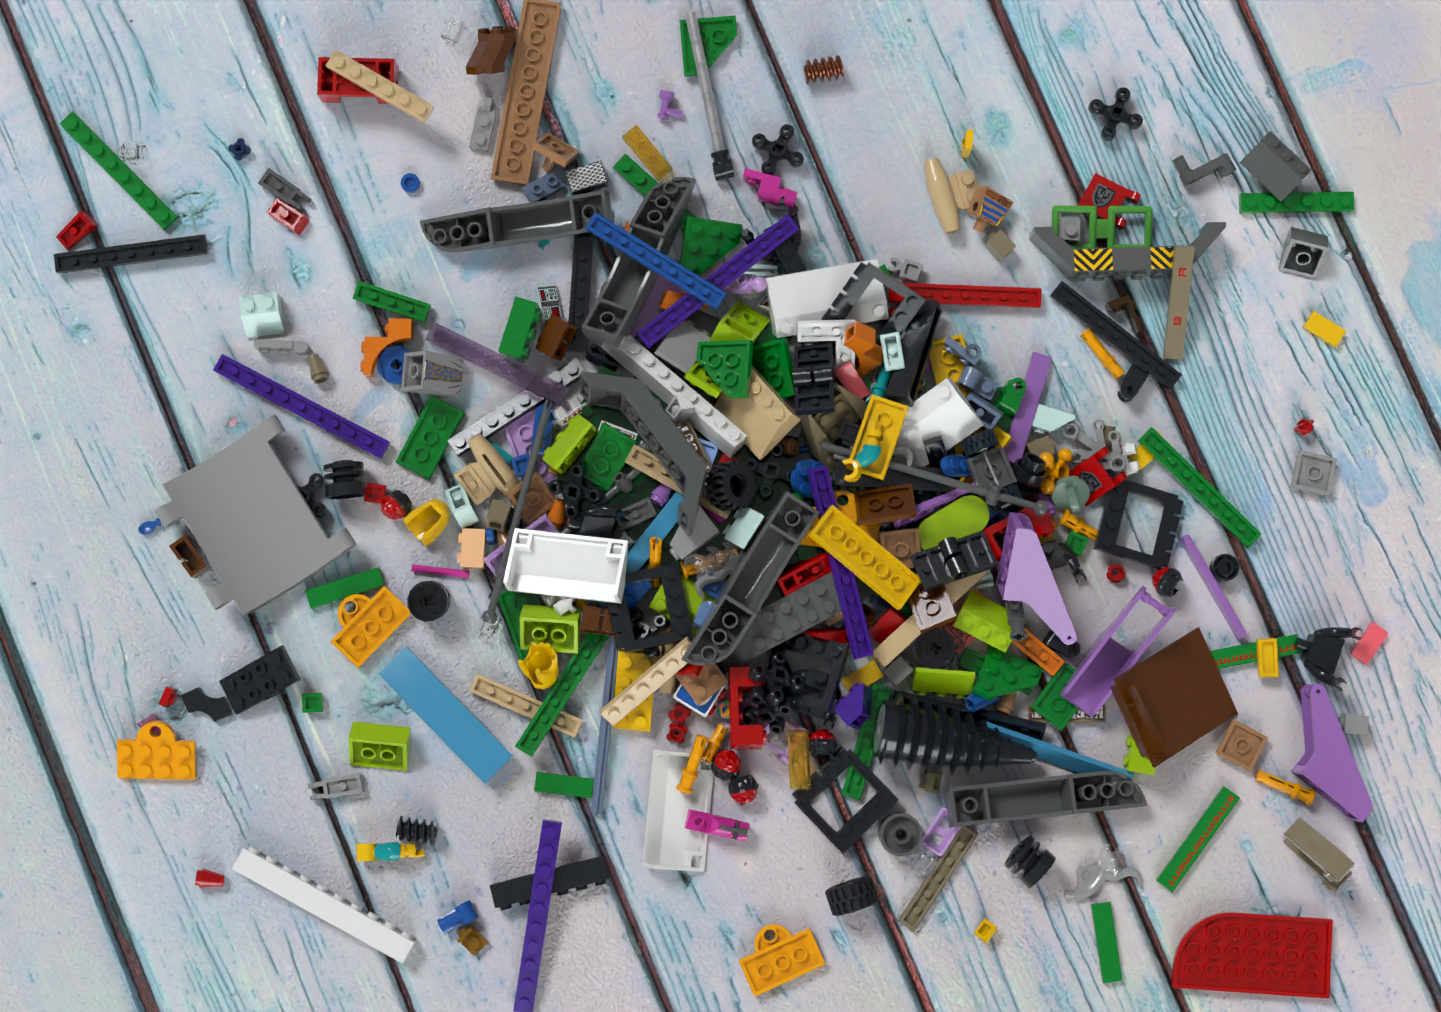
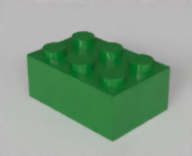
M515 296L498 350L503 358L523 364L525 359L528 360L531 352L529 345L531 341L534 342L537 333L535 326L536 323H540L542 318V312L538 303Z

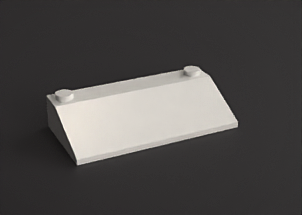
M872 259L765 278L773 335L776 338L797 335V321L822 320L821 318L828 308L835 311L836 308L831 304L840 292L845 295L847 294L842 288L851 276L855 279L858 278L853 273L859 264L863 262L867 265L870 262L879 268L878 260ZM874 278L845 320L855 319V321L860 323L888 319L887 300L883 283Z
M946 378L914 402L913 407H909L897 446H906L912 451L913 460L911 466L925 467L929 464L923 444L924 440L941 435L947 451L984 424L952 378ZM892 455L891 461L907 465V458L904 455Z
M515 528L503 583L508 591L621 604L625 587L628 540Z
M653 749L642 867L704 872L708 834L686 829L684 826L688 809L710 813L714 773H712L711 764L704 762L705 759L700 760L697 769L698 778L695 779L692 787L693 793L686 794L678 791L676 785L680 783L681 771L683 768H686L690 753Z

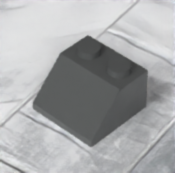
M1291 227L1284 242L1278 270L1316 279L1329 248L1328 236Z

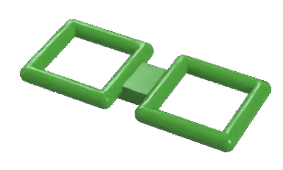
M1055 205L1052 207V227H1054V232L1058 236L1060 213H1089L1088 244H1069L1073 249L1096 248V238H1107V248L1152 247L1153 208L1151 206H1110L1108 208V219H1097L1096 206ZM1116 214H1145L1144 244H1115Z

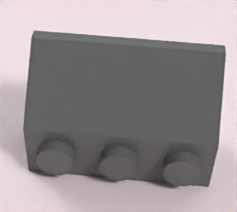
M1271 131L1239 162L1279 201H1282L1311 171Z

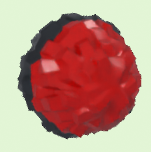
M394 490L383 496L381 511L388 519L397 520L405 518L411 511L412 503L405 493L400 490Z
M1171 567L1160 568L1152 576V583L1156 592L1163 597L1175 596L1179 591L1175 588L1178 581L1184 580L1181 573Z
M828 729L816 730L811 734L806 743L811 756L822 759L833 756L838 745L835 736Z
M722 750L713 757L710 766L712 773L723 781L736 778L741 772V759L735 751Z
M746 775L730 779L728 792L733 800L744 805L756 798L759 786L752 775Z

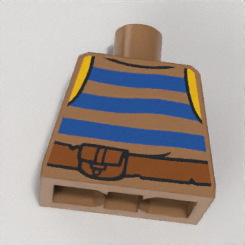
M977 185L968 211L970 216L977 219L973 230L983 234L986 226L998 227L1014 202L988 186Z

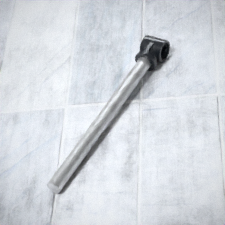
M696 12L688 13L685 17L714 151L710 155L714 160L712 166L715 180L733 178V165L731 159L728 158L729 150L724 148Z

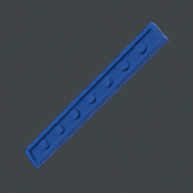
M597 212L594 213L585 228L716 311L727 295L726 292Z

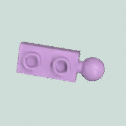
M742 274L722 291L727 294H751L753 289L757 292H762L766 289L767 282L763 277H757L755 274Z

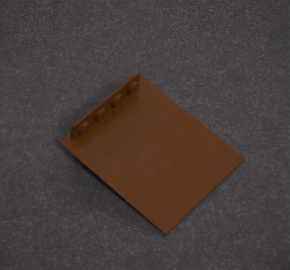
M1199 627L1114 678L1115 685L1110 686L1141 757H1148L1153 768L1238 714Z

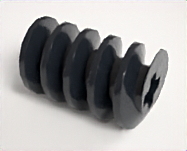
M400 816L396 828V838L399 835L400 841H403L406 837L407 841L411 842L414 837L415 843H419L421 838L423 844H427L429 840L430 845L433 846L436 842L438 824L435 827L433 820L427 825L426 819L419 824L418 818L415 819L414 823H411L410 817L404 822L403 816Z

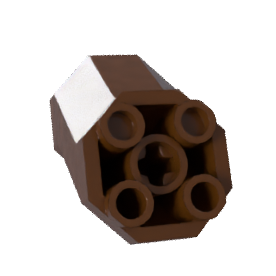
M494 26L490 31L489 28L478 29V43L466 65V74L482 75V73L495 74L504 72V62L517 38L515 27H504L503 30V26Z

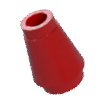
M206 869L197 870L195 885L200 886L199 888L223 887L225 875Z

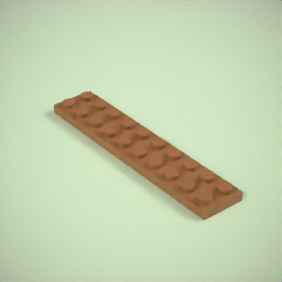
M524 0L492 168L491 180L523 186L529 184L535 154L532 146L538 138L562 3L548 0Z

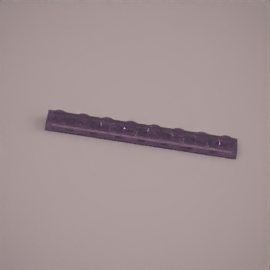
M434 323L426 337L428 342L464 358L546 400H552L553 403L559 406L569 390L568 387L438 323Z

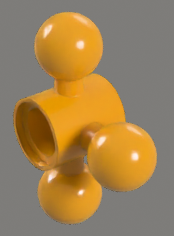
M1063 448L1058 452L1057 458L1059 461L1057 463L1054 462V457L1049 452H1044L1039 456L1046 462L1044 470L1047 472V479L1044 480L1040 487L1044 494H1051L1053 492L1055 480L1069 476V467L1065 463H1069L1072 460L1073 454L1067 448Z

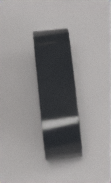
M596 344L588 346L585 358L589 362L599 367L602 365L614 372L618 370L620 363L602 347Z

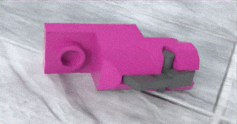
M745 168L743 180H746V183L756 186L760 184L757 199L765 203L767 209L787 211L785 209L786 204L789 209L793 208V202L796 201L798 192L784 186L780 188L782 178Z
M688 809L684 828L745 842L750 825L748 822Z

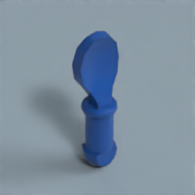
M156 518L155 521L142 523L138 527V531L143 535L150 534L156 526L161 527L163 524L159 518Z

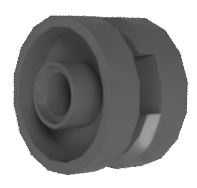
M903 812L892 813L886 816L880 823L878 830L879 841L883 848L899 857L914 853L921 845L923 838L919 822L911 815ZM898 830L903 831V836L900 838L896 835Z

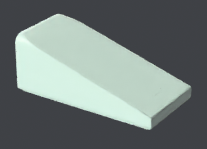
M899 332L880 335L886 372L904 369L905 365Z

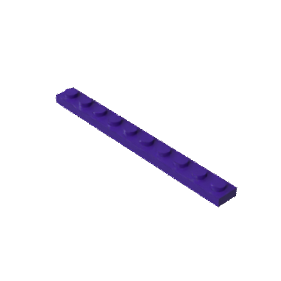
M786 214L705 278V280L721 290L725 289L797 232L799 227ZM686 293L638 331L637 335L649 349L705 303Z
M224 354L220 356L213 369L214 372L380 459L383 458L391 443Z
M827 466L807 470L815 507L820 512L818 514L819 520L831 505L837 508ZM827 552L853 660L873 656L874 652L854 573Z
M547 819L542 821L513 1012H533L561 834V821Z

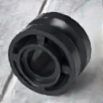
M1221 554L1211 560L1209 569L1215 580L1225 582L1237 576L1239 563L1234 556ZM1221 563L1227 564L1228 571L1226 573L1221 571Z

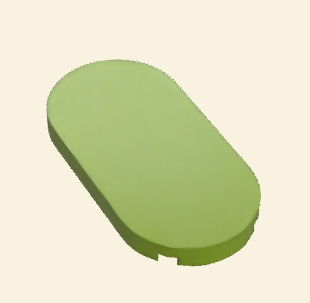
M963 496L925 518L918 527L920 547L926 550L938 546V543L945 538L956 537L958 539L983 530L989 520V509L986 503L976 496Z

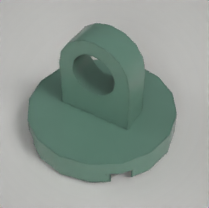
M1066 476L1059 479L1051 493L1055 506L1062 510H1071L1072 513L1079 512V508L1090 497V489L1087 482L1078 476Z

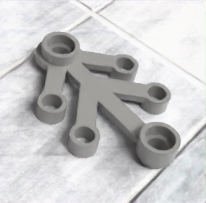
M1095 420L1092 424L1096 433L1097 443L1082 433L1076 423H1068L1064 426L1063 433L1067 438H1077L1092 449V451L1074 452L1073 462L1080 463L1103 447H1106L1103 431L1105 422L1103 420ZM1097 422H1100L1102 425L1100 429L1096 427ZM1071 427H1074L1076 430L1074 434L1070 432ZM1116 430L1108 434V439L1112 443L1113 454L1109 452L1105 455L1104 458L1108 461L1101 464L1105 470L1112 469L1116 473H1121L1128 468L1129 461L1125 455L1121 454L1119 444L1121 434ZM1113 433L1117 434L1116 440L1112 439ZM1077 453L1081 456L1079 461L1075 459ZM1119 459L1122 461L1121 467L1117 465V460Z

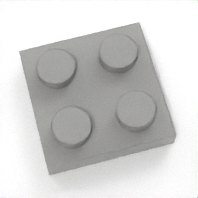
M1298 450L1290 488L1329 496L1337 458Z

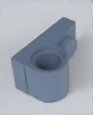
M966 366L956 385L990 402L999 383L983 376L979 370Z

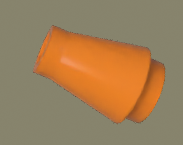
M555 498L548 514V518L556 528H562L563 524H565L566 501L560 498Z

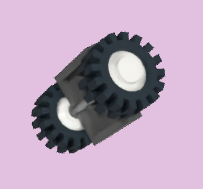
M993 429L980 432L961 442L966 457L969 458L965 462L976 486L987 489L990 483L1001 486L1000 492L1023 499L1017 484H1015L1017 482L1002 446L991 450V448L999 444ZM997 501L996 506L987 505L992 513L1013 504Z

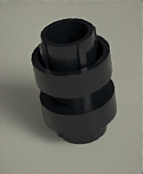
M1026 453L1023 459H1016L1012 470L1017 480L1015 484H1017L1023 499L1034 502L1038 494L1036 487L1042 486L1047 472L1044 470L1046 462L1038 455ZM1014 504L1009 506L1010 508L1015 510L1024 509V507L1017 506Z

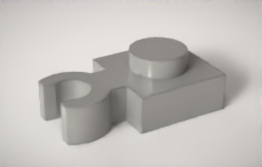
M891 258V263L897 266L895 268L888 267L889 273H900V279L918 283L924 267L923 264L905 259L903 264L897 258Z

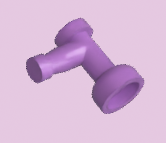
M660 90L659 97L662 99L657 118L668 120L669 116L682 118L683 111L668 108L669 101L674 99L675 93Z

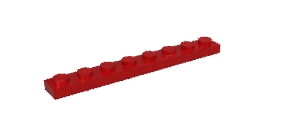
M903 283L926 300H937L942 305L1041 308L1042 288ZM889 288L888 302L902 303L904 297Z

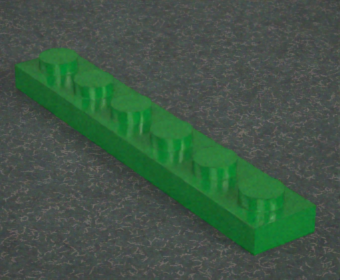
M626 153L613 166V169L644 197L651 188L658 184L654 178ZM687 208L679 227L683 232L686 216L696 217Z
M1290 192L1282 201H1279L1272 193L1239 194V214L1353 212L1355 210L1354 192Z

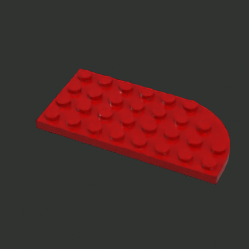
M1223 912L1207 916L1191 926L1181 938L1173 958L1171 987L1329 999L1333 919Z

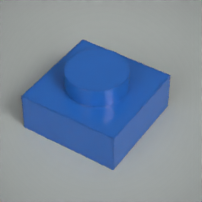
M529 453L511 459L517 478L525 475L530 458Z

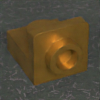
M473 925L470 928L465 926L458 933L460 938L457 942L461 943L473 956L489 942Z

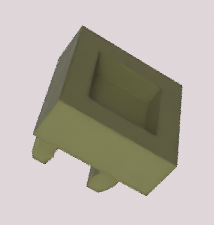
M931 772L920 774V777L926 778L925 785L919 784L920 788L926 792L940 793L942 774Z

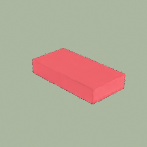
M851 361L834 371L843 387L863 399L871 394Z
M1371 622L1362 634V639L1358 640L1350 654L1367 665L1389 633L1374 622Z

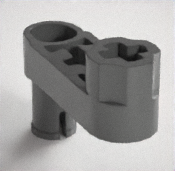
M1228 153L1194 170L1190 169L1184 155L1172 161L1180 173L1179 177L1184 186L1215 171H1218L1220 177L1223 178L1237 170Z

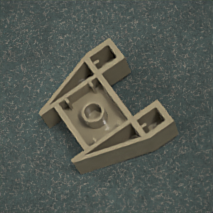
M834 382L835 412L800 415L809 451L817 462L827 466L829 473L833 471V464L835 462L842 461L833 459L835 452L822 449L821 444L823 442L833 444L838 439L837 434L844 419L853 423L858 421V423L862 424L867 409L866 401Z
M1300 817L1283 834L1287 837L1283 842L1323 881L1322 885L1327 890L1337 892L1352 876L1350 870L1354 867L1355 863Z

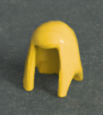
M432 499L411 511L403 519V522L409 531L413 532V535L418 538L419 542L423 543L426 547L433 543L445 529L450 520L451 513L446 503L439 499Z
M532 642L525 660H518L519 667L531 680L536 689H547L556 683L559 675L558 655L549 643L544 644V642L536 644V642Z

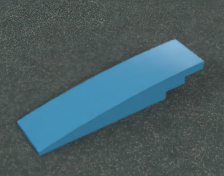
M407 646L379 673L392 689L484 783H487L513 756Z

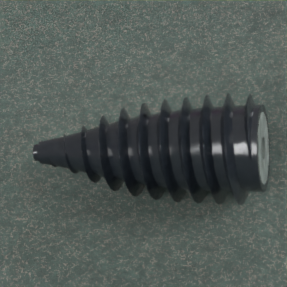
M900 693L896 695L893 701L886 699L882 701L876 718L872 744L873 756L878 758L879 765H881L884 759L892 761L893 769H895L899 762H906L907 771H909L915 763L920 764L922 773H924L928 765H934L936 774L940 772L942 766H949L951 775H953L957 767L963 766L967 775L970 768L974 766H979L982 773L985 766L995 765L997 769L998 765L1031 764V762H1035L1037 755L1036 751H1033L1032 748L1012 741L1009 736L1006 738L1001 736L997 727H994L991 731L988 730L984 719L975 724L971 713H967L961 719L958 708H953L947 714L944 704H939L933 710L929 700L924 701L922 706L919 707L918 701L914 696L906 704Z

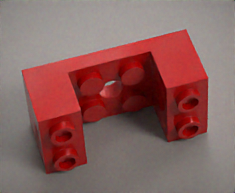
M318 57L317 95L322 103H341V97L376 98L379 104H389L328 69L326 64L330 57ZM351 58L398 85L399 67L395 59Z
M1048 507L1044 516H1038L1034 513V510L1028 508L1017 512L1029 517L1038 537L1043 535L1045 538L1056 532L1054 528L1058 527ZM1008 517L984 529L997 562L1001 560L1003 549L998 535L1006 532Z
M751 667L729 668L730 750H761L762 746L767 742V732L763 730V725H742L743 714L742 711H739V706L742 704V692H751L753 687H764L765 684L764 680L755 682L749 678L748 671Z

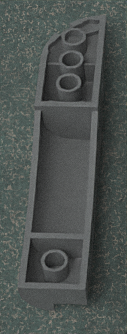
M674 177L671 181L665 183L661 181L656 184L643 199L629 224L628 232L668 256L688 206L696 179ZM620 251L599 297L582 325L583 333L598 345L606 343L618 348L624 336L627 337L659 275Z
M600 190L552 200L493 208L488 207L421 220L420 225L425 237L438 249L457 253L589 233L585 228L595 212L615 223V212L611 208L609 191Z
M785 490L728 578L681 660L693 665L706 666L724 660L735 650L757 616L786 564L820 513L819 511Z
M1098 771L949 787L945 791L944 798L945 808L948 811L949 827L1147 806L1145 796L1138 784L1129 779L1127 775L1116 771Z

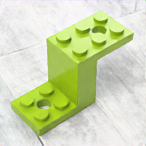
M738 300L721 319L709 341L752 340L755 342L771 320ZM697 361L684 377L692 385L698 386L708 395L718 398L723 391Z

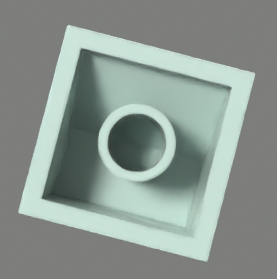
M277 292L239 297L240 315L246 338L285 334L282 300Z
M749 507L737 510L733 516L736 520L732 526L728 524L723 532L725 535L724 540L739 550L744 551L765 516Z

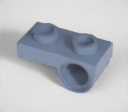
M552 171L523 186L522 192L530 203L539 202L562 190L564 184L555 171Z
M950 336L942 344L945 346L944 350L952 356L954 354L960 358L959 361L964 366L974 367L981 356V348L977 344H969L964 348ZM974 349L977 356L970 358L967 355V350Z

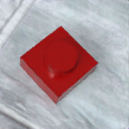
M367 482V495H365L364 501L381 505L382 498L387 491V486Z
M166 686L158 704L163 707L174 705L178 697L176 694L178 689Z

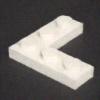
M855 319L797 321L798 342L835 341V370L850 361L855 367V353L844 346L845 329L855 323Z

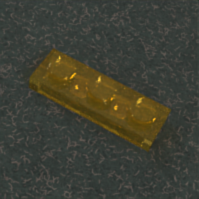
M637 125L622 136L625 143L657 181L672 170L671 165Z
M808 730L787 731L790 789L808 790L811 788Z

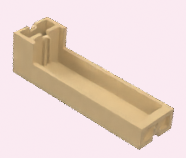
M987 571L946 584L945 586L952 604L955 605L984 578ZM914 614L873 651L874 655L872 657L883 669L889 666L921 634Z

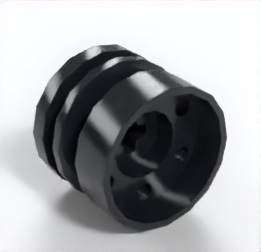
M340 460L323 465V471L332 472L325 474L324 479L333 480V483L325 485L326 499H350L367 495L366 483L356 481V478L365 475L364 471H356L364 468V463L353 460Z
M423 581L416 584L410 590L407 597V606L410 613L416 619L424 622L434 621L443 617L448 611L450 594L447 588L439 582ZM433 596L434 604L427 605L425 598Z
M934 628L918 636L915 642V654L922 665L930 669H940L947 666L953 660L956 654V644L953 637L947 631ZM933 643H936L937 646H941V650H938V654H935L934 651L930 650V648L933 647Z
M1032 835L1020 841L1012 849L1004 863L1007 869L1014 865L1011 870L1013 874L1020 870L1023 871L1019 880L1028 888L1034 886L1048 872L1056 860V857L1047 849L1037 853L1041 843L1036 842L1033 844L1035 838Z

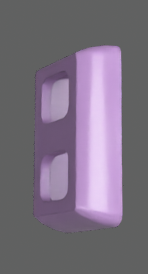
M942 807L924 834L921 842L923 846L938 856L944 854L961 826L951 827L950 830H946L940 826L941 819L944 816L948 817V811L945 807ZM933 832L943 837V841L939 846L929 842Z

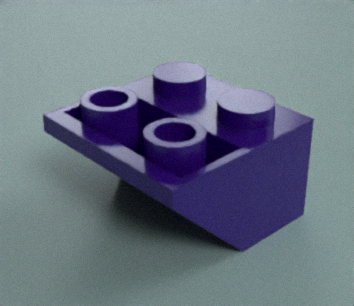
M862 682L853 685L849 690L850 693L846 697L842 696L835 703L836 706L833 708L847 726L858 729L871 717L873 689Z

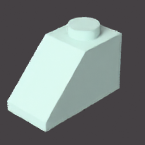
M1038 404L1031 429H1034V433L1039 435L1049 434L1072 422L1076 415Z
M461 484L445 491L452 512L461 529L479 521L471 500Z

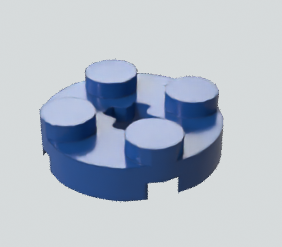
M401 346L388 347L378 359V372L388 383L402 384L404 353H410L406 348ZM395 360L402 363L399 370L392 368Z
M812 459L801 460L796 463L797 466L791 472V485L795 492L802 495V498H813L810 483L806 481V477H808L807 470L823 467V464Z

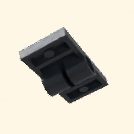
M832 343L794 347L793 382L796 415L835 412Z
M984 530L958 539L956 537L945 538L938 543V546L910 555L911 562L924 592L998 567V562Z
M284 645L221 679L219 682L235 714L239 715L262 701L276 696L280 691L300 681L301 678Z

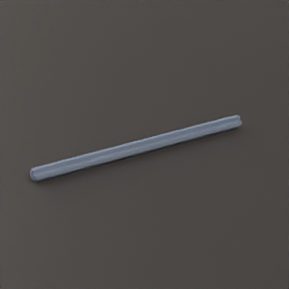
M609 636L602 708L614 699L618 651L614 636ZM602 715L591 813L602 814L612 725Z

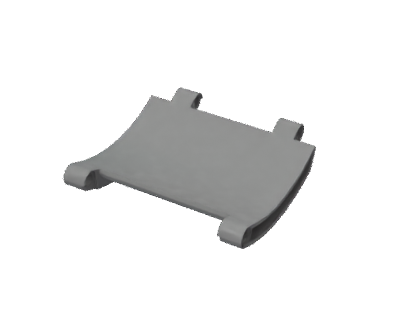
M276 415L268 417L216 455L163 484L172 501L160 506L155 510V513L165 528L178 519H184L222 581V583L212 587L205 593L215 610L234 600L242 615L253 613L308 580L357 545L347 528L338 531L329 538L271 446L274 439L286 431Z

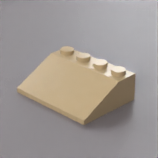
M753 366L751 367L749 399H730L723 391L714 408L747 435L744 443L759 460H762L801 420Z

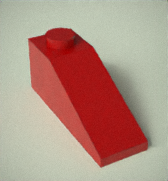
M827 552L785 567L776 581L779 591L784 596H787L831 573Z

